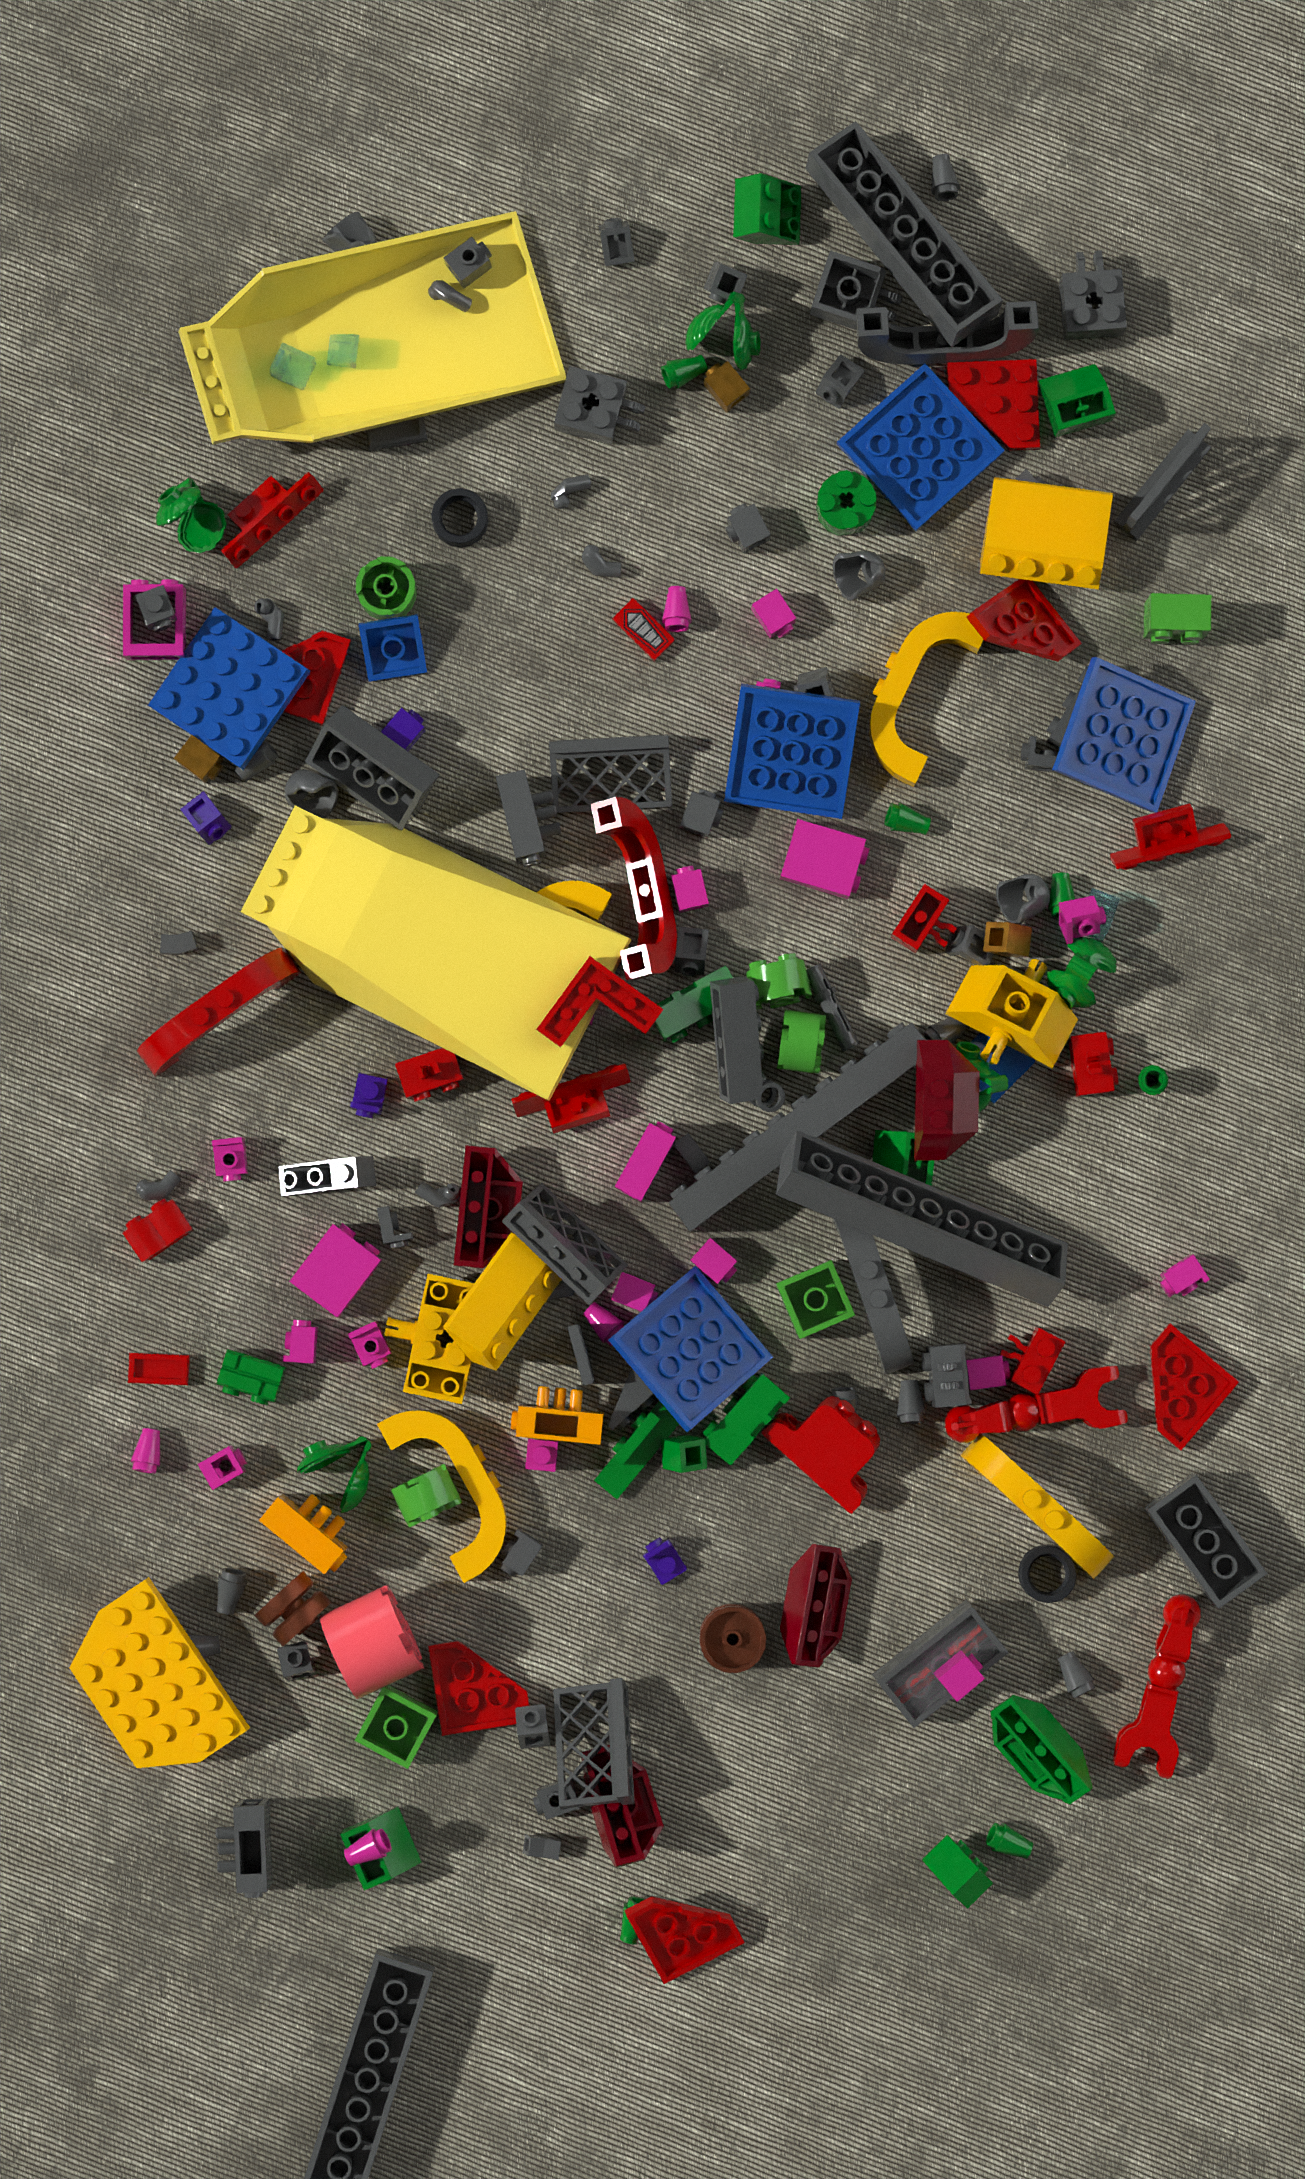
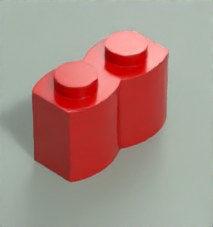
M165 1198L150 1207L152 1213L142 1219L138 1215L125 1224L127 1230L122 1234L144 1264L194 1231L173 1199L168 1202Z

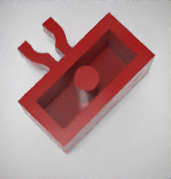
M924 884L893 931L891 938L915 954L928 935L932 936L939 946L945 948L948 942L941 939L940 933L935 931L933 927H937L941 931L948 930L952 934L957 930L955 926L949 923H941L938 920L948 905L949 899Z
M1106 1031L1070 1036L1068 1044L1076 1097L1115 1091L1114 1085H1118L1119 1081L1117 1068L1111 1067L1110 1056L1114 1055L1112 1037L1107 1038Z
M444 1048L395 1063L407 1099L413 1098L414 1102L430 1098V1092L440 1088L443 1093L455 1090L460 1087L458 1082L464 1081L456 1054Z
M1036 1327L1026 1346L1017 1337L1011 1334L1008 1335L1007 1340L1014 1342L1016 1348L1023 1351L1022 1355L1016 1352L1008 1353L1001 1349L999 1355L1018 1360L1008 1381L1038 1395L1066 1341Z

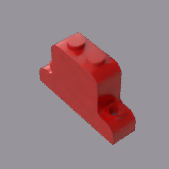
M835 1396L826 1397L804 1421H798L788 1413L777 1414L761 1434L847 1512L852 1514L860 1506L867 1494V1484L857 1473L873 1457L880 1446L881 1440L876 1427L870 1421L859 1417L848 1401L840 1400Z

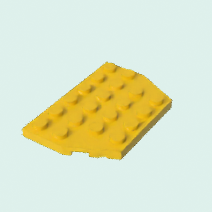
M149 1577L98 1611L69 1669L136 1768L201 1762L250 1729V1726Z

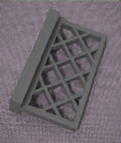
M1204 423L1196 434L1189 429L1184 433L1114 521L1116 526L1135 541L1140 538L1211 449V446L1204 442L1211 427Z
M668 734L549 741L553 805L556 806L557 813L592 811L591 804L593 803L585 795L596 783L609 794L605 800L616 797L614 794L627 782L639 793L632 801L639 808L672 807ZM663 753L664 766L655 775L643 762L650 754ZM645 754L640 761L634 756ZM622 755H629L637 763L627 776L623 775L613 766ZM603 756H615V757H614V759H613L611 762H609V761H608L606 758H604ZM591 757H599L607 764L606 768L597 778L583 767ZM569 758L578 766L567 780L557 772L556 759ZM574 758H585V759H584V761L580 764V763H578ZM639 766L653 777L642 790L629 780L630 776ZM609 768H612L623 778L612 792L599 781ZM580 769L593 780L583 793H580L569 783ZM663 771H664L665 783H664L661 779L658 778ZM557 777L564 782V783L559 787V789H558ZM655 780L665 788V801H652L644 793ZM566 785L580 796L572 806H559L558 794ZM641 796H643V797L647 800V802H636V801H637ZM583 799L588 805L577 804Z
M543 1183L539 1184L528 1196L523 1198L502 1220L518 1238L588 1305L628 1266ZM540 1196L548 1203V1205L541 1203ZM545 1213L552 1215L553 1221L546 1219ZM562 1218L565 1219L570 1224V1226L563 1224ZM567 1234L572 1235L574 1241L568 1240ZM583 1239H586L591 1246L585 1245ZM588 1255L594 1256L596 1262L590 1261ZM605 1260H608L614 1267L607 1266Z
M622 1678L610 1679L609 1683L553 1689L559 1807L565 1809L620 1802L622 1805L635 1804L628 1686ZM607 1691V1702L600 1710H597L588 1702L595 1693ZM574 1695L580 1702L569 1714L562 1708L561 1697ZM586 1705L596 1715L584 1727L575 1719V1716ZM607 1710H608V1718L604 1715ZM562 1713L566 1716V1719L564 1721L562 1718ZM600 1718L609 1724V1731L601 1740L590 1732ZM571 1721L582 1729L572 1743L563 1737V1730ZM588 1734L598 1744L585 1756L576 1746ZM608 1740L610 1741V1748L606 1745ZM564 1743L568 1746L565 1751H564ZM602 1747L610 1753L611 1759L603 1769L591 1761ZM572 1751L584 1759L573 1773L565 1767V1759ZM588 1764L599 1772L589 1786L577 1777ZM610 1769H611V1777L607 1774ZM565 1772L569 1775L567 1780L565 1779ZM603 1777L612 1783V1795L599 1796L593 1791ZM574 1780L585 1788L577 1799H566V1789Z

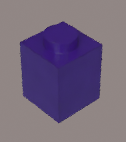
M401 707L381 733L406 751H409L426 731L422 725L424 719L414 710L410 709L409 712H406Z

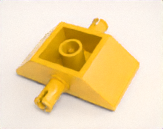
M1031 959L1024 975L1004 965H971L945 1014L990 1037L980 1054L984 1061H987L990 1053L993 1052L989 1063L997 1064L1007 1045L1053 1069L1078 1018L1058 992L1040 984L1048 968L1045 963L1041 962L1038 970L1035 971L1039 960Z
M427 1274L418 1321L415 1320V1323L388 1317L386 1325L398 1327L399 1329L386 1328L384 1336L410 1340L411 1344H413L403 1392L462 1404L472 1362L455 1341L447 1343L446 1347L441 1346L442 1342L438 1340V1334L444 1333L445 1329L443 1326L474 1283Z

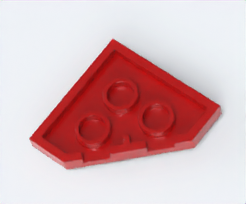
M1037 359L947 363L948 389L987 431L989 430L1009 451L1040 449Z
M1017 580L966 617L984 641L1057 662L1082 644L1031 580Z
M322 630L297 645L294 644L282 650L283 653L311 671L283 713L324 725L352 642L351 639Z
M1169 1323L1150 1345L1156 1430L1181 1451L1236 1387L1239 1381Z
M459 1640L428 1645L442 1736L516 1724L515 1709L517 1707L530 1706L528 1691Z
M653 1896L624 1910L663 1984L745 1943L731 1914Z

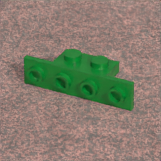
M658 1401L648 1415L643 1412L631 1425L635 1431L628 1439L624 1435L612 1448L616 1454L594 1479L597 1484L616 1499L620 1497L661 1447V1439L668 1438L679 1425L660 1401Z

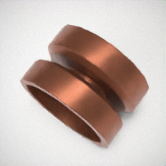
M304 1571L254 1615L264 1627L270 1626L280 1616L283 1618L284 1621L273 1632V1637L282 1647L296 1634L300 1636L319 1618L318 1614L331 1603L322 1591L315 1592L306 1601L302 1598L313 1585V1581Z
M728 1603L714 1608L705 1617L700 1627L699 1642L704 1657L712 1667L726 1673H740L750 1669L760 1660L765 1650L766 1634L760 1618L753 1610L741 1604ZM731 1633L736 1634L739 1638L736 1639L737 1643L731 1645L729 1640H727V1636Z

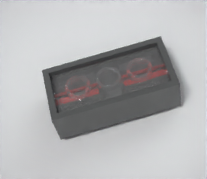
M965 1600L872 1675L912 1727L915 1728L953 1698L934 1675V1672L956 1653L962 1650L967 1657L972 1653L983 1666L979 1671L983 1674L1009 1652L972 1605Z

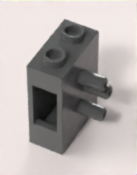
M525 769L495 776L517 864L523 863L524 867L541 864V859L546 858L542 838L561 834L562 832L559 822L543 826L538 825V821L557 817L556 806L552 805L534 809V806L553 802L552 791L549 790L531 795Z
M269 1798L240 1799L233 1807L234 1826L216 1828L217 1839H234V1842L218 1843V1854H235V1860L218 1861L217 1871L219 1873L236 1872L237 1893H244L245 1898L262 1897L263 1892H267L273 1884Z

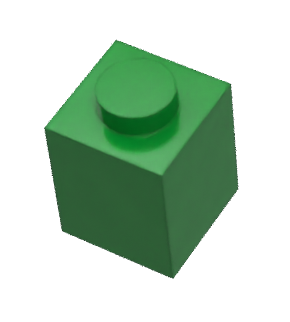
M680 1435L661 1439L663 1469L679 1473L707 1469L704 1438Z

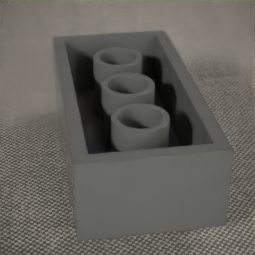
M343 705L325 722L305 760L311 767L328 779L335 781L339 787L401 831L419 813L440 775Z
M1191 1473L1143 1508L1211 1604L1217 1609H1220L1268 1574L1196 1474Z

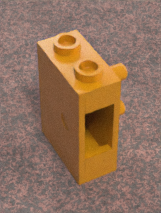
M539 1386L536 1406L520 1404L518 1411H512L511 1429L516 1430V1437L600 1445L604 1413L582 1411L583 1391L577 1389L571 1390L569 1409H565L567 1390L566 1388L556 1387L554 1390L553 1408L548 1407L550 1388Z
M284 1494L278 1496L259 1521L323 1574H326L329 1570L337 1571L348 1557L344 1554L348 1547L335 1537L345 1525V1520L336 1515L331 1523L324 1528L322 1525L332 1514V1510L323 1505L312 1518L310 1516L311 1512L320 1503V1499L314 1494H311L301 1507Z

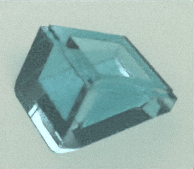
M330 335L327 365L356 368L360 335Z

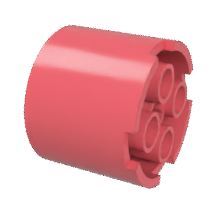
M388 1585L320 1616L321 1626L332 1655L345 1682L356 1699L362 1698L424 1669L423 1663L419 1661L423 1658L415 1637L400 1608H397L398 1602Z

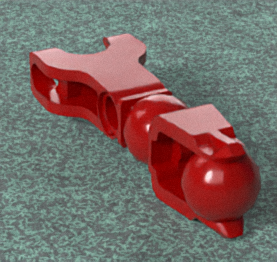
M1103 1366L1083 1370L1076 1377L1074 1384L1065 1389L1032 1396L1017 1394L1008 1401H996L978 1408H973L969 1405L956 1406L946 1416V1432L956 1442L969 1443L975 1440L980 1433H1002L1012 1431V1429L1018 1432H1026L1033 1429L1037 1424L1044 1425L1076 1418L1081 1419L1086 1425L1098 1429L1125 1424L1129 1421L1125 1410H1106L1098 1400V1391L1101 1386L1119 1378L1118 1366Z
M1185 1594L1171 1597L1163 1608L1164 1624L1155 1643V1653L1157 1655L1148 1666L1150 1681H1147L1138 1716L1133 1722L1126 1724L1119 1730L1113 1752L1114 1766L1123 1768L1129 1765L1131 1757L1139 1748L1150 1747L1156 1750V1770L1159 1776L1164 1779L1172 1777L1179 1756V1748L1170 1733V1727L1179 1693L1177 1688L1186 1677L1184 1663L1190 1657L1192 1631L1201 1619L1199 1603L1193 1597Z

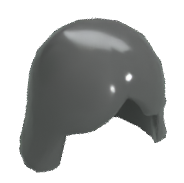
M353 212L346 216L322 238L323 242L334 252L377 243L373 230L366 224L359 212Z
M861 550L852 553H838L834 556L832 564L834 579L842 596L848 601H854L859 596L877 589L885 580L886 569L884 563L875 552ZM861 568L865 576L866 582H864L861 578L858 577V573Z
M306 769L296 771L288 779L285 786V798L291 807L297 806L320 818H326L336 807L339 789L335 781ZM309 793H315L314 798L303 801Z
M1032 873L1001 881L996 888L997 903L1003 915L1010 923L1022 924L1024 921L1041 913L1050 903L1051 894L1048 885L1040 876ZM1023 890H1025L1028 899L1027 903L1022 901Z

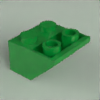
M762 173L735 179L733 238L753 244H800L801 186Z
M1096 364L1038 381L1055 438L1111 422L1116 414L1107 383Z
M875 1130L872 1162L932 1186L935 1160H914L915 1133Z
M399 1806L343 1829L340 1834L346 1848L372 1829L376 1831L383 1829L390 1840L392 1850L386 1853V1857L354 1865L364 1891L422 1863Z

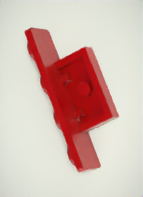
M310 472L306 473L287 491L270 476L227 514L242 532L230 541L221 552L234 568H239L304 508L313 502L324 489Z
M1189 803L1132 819L1138 846L1111 853L1110 859L1116 869L1128 870L1135 868L1139 863L1146 861L1158 862L1164 860L1168 855L1175 853H1191L1197 847L1220 845L1224 840L1231 838V832L1224 823L1197 830L1193 807Z
M626 1064L610 1065L602 1071L592 1074H581L573 1080L559 1083L550 1101L530 1091L521 1093L518 1097L512 1098L511 1101L517 1117L546 1109L554 1134L609 1117L610 1113L603 1091L628 1084L631 1080Z

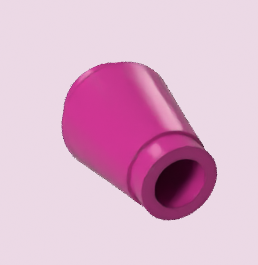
M671 586L668 588L662 623L665 624V630L670 632L687 631L692 620L686 588Z
M596 1302L591 1304L583 1313V1316L587 1319L602 1343L607 1342L610 1346H613L608 1340L624 1327V1321L599 1306Z
M142 1429V1434L130 1461L133 1463L132 1470L156 1474L157 1467H160L159 1430Z
M372 1829L355 1843L344 1849V1855L349 1865L354 1866L384 1858L386 1853L392 1850V1847L383 1829L377 1831Z

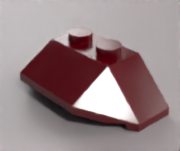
M917 1040L915 1161L946 1160L978 1132L980 1072L948 1040Z
M465 1146L454 1266L485 1268L510 1233H513L502 1220L521 1201L523 1181L496 1148Z
M812 1544L790 1569L780 1632L790 1661L794 1665L820 1668L824 1663L823 1660L842 1639L852 1578L842 1557L841 1548Z
M602 1747L591 1761L603 1769L611 1760L610 1753ZM592 1749L583 1751L582 1753L585 1756H587L592 1751ZM633 1760L635 1804L622 1805L620 1802L590 1806L603 1849L615 1868L644 1861L664 1827L647 1770ZM590 1764L583 1769L585 1784L589 1786L599 1774ZM610 1769L609 1772L607 1773L610 1777H611V1769ZM603 1777L593 1791L599 1796L612 1795V1783Z

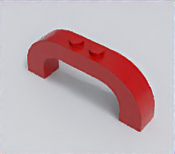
M613 797L591 804L596 834L609 835L616 841L622 851L638 923L639 937L637 946L620 951L625 979L633 981L663 973L669 969L675 957L677 930L663 857L655 832L642 810L627 798Z
M283 947L277 948L251 962L181 1011L148 1037L139 1046L137 1053L152 1074L157 1077L180 1060L179 1056L196 1041L261 995L272 989H280L302 972Z

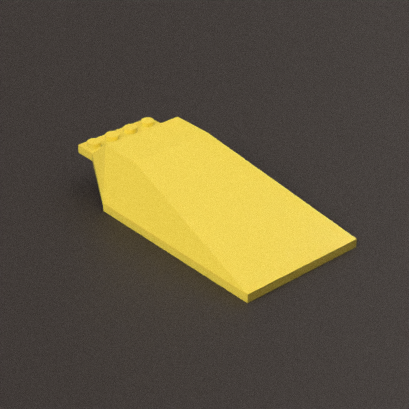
M516 211L262 268L209 321L181 327L178 331L212 445L239 438L314 443L565 383L566 373ZM473 237L477 244L482 241L491 252L492 256L489 259L492 268L463 289L447 268L444 257ZM443 280L456 291L472 299L469 310L463 312L442 300H433L428 294V289L432 282Z
M294 806L241 910V913L268 926L315 985L550 1101L600 1001L597 999L594 1001L561 1048L536 1029L589 956L615 973L622 960L620 951L627 949L631 942L630 938L406 829L401 831L391 823L320 818L297 806Z

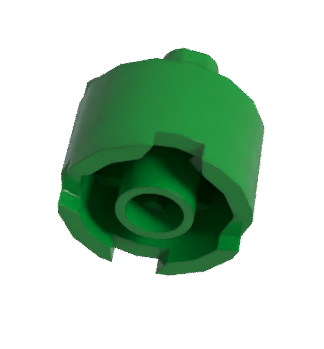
M848 470L839 471L831 475L823 482L817 495L816 511L819 522L827 531L837 536L862 532L870 524L876 509L877 496L873 485L866 477ZM841 499L851 500L852 508L849 506L846 509L842 508Z

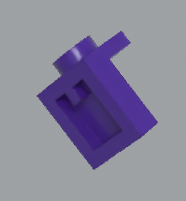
M204 791L180 809L208 845L221 839L232 828Z
M358 1073L353 1101L350 1105V1108L356 1109L355 1115L373 1119L374 1113L381 1115L388 1079Z
M661 1537L645 1546L647 1552L643 1553V1557L647 1560L661 1585L687 1570L669 1538L662 1541Z

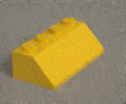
M510 1233L443 1328L471 1362L497 1371L562 1279L514 1233Z

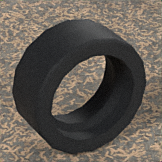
M463 488L448 490L440 495L433 505L431 514L433 528L439 539L447 545L458 548L468 547L478 542L485 534L488 525L487 508L481 497L473 491ZM455 501L468 502L477 512L476 526L465 535L452 534L443 524L442 516L444 510Z
M1041 1545L1034 1547L1024 1555L1020 1561L1018 1576L1020 1585L1026 1594L1039 1602L1053 1603L1061 1601L1071 1593L1076 1583L1077 1571L1074 1561L1065 1551L1057 1546ZM1040 1557H1055L1064 1566V1581L1054 1591H1040L1031 1582V1566Z

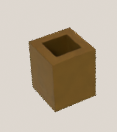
M728 361L722 366L719 363L715 364L705 373L707 376L704 379L705 388L726 413L749 396V386Z
M193 735L189 737L174 757L180 765L204 783L209 778L214 780L223 768L221 765L222 757Z
M986 922L983 951L1007 957H1029L1032 927L1010 922Z

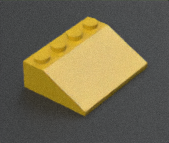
M994 477L980 558V574L1099 590L1113 493Z

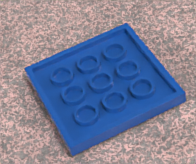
M925 363L837 441L838 447L915 531L920 529L1005 451Z
M214 607L184 651V658H180L148 706L244 770L311 671Z
M1091 657L1052 770L1151 813L1158 812L1196 701L1098 657Z
M741 683L724 802L842 819L860 701Z
M696 1266L608 1340L686 1432L691 1430L773 1358L765 1346Z

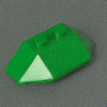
M1012 1695L992 1709L990 1713L994 1745L1034 1791L1052 1798L1061 1799L1064 1803L1072 1804L1093 1788L1083 1750L1044 1704Z

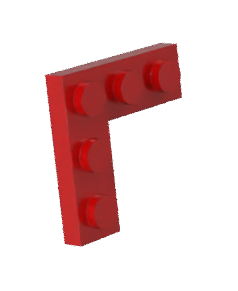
M589 956L536 1030L561 1048L596 999L644 1034L648 1032L664 1009Z

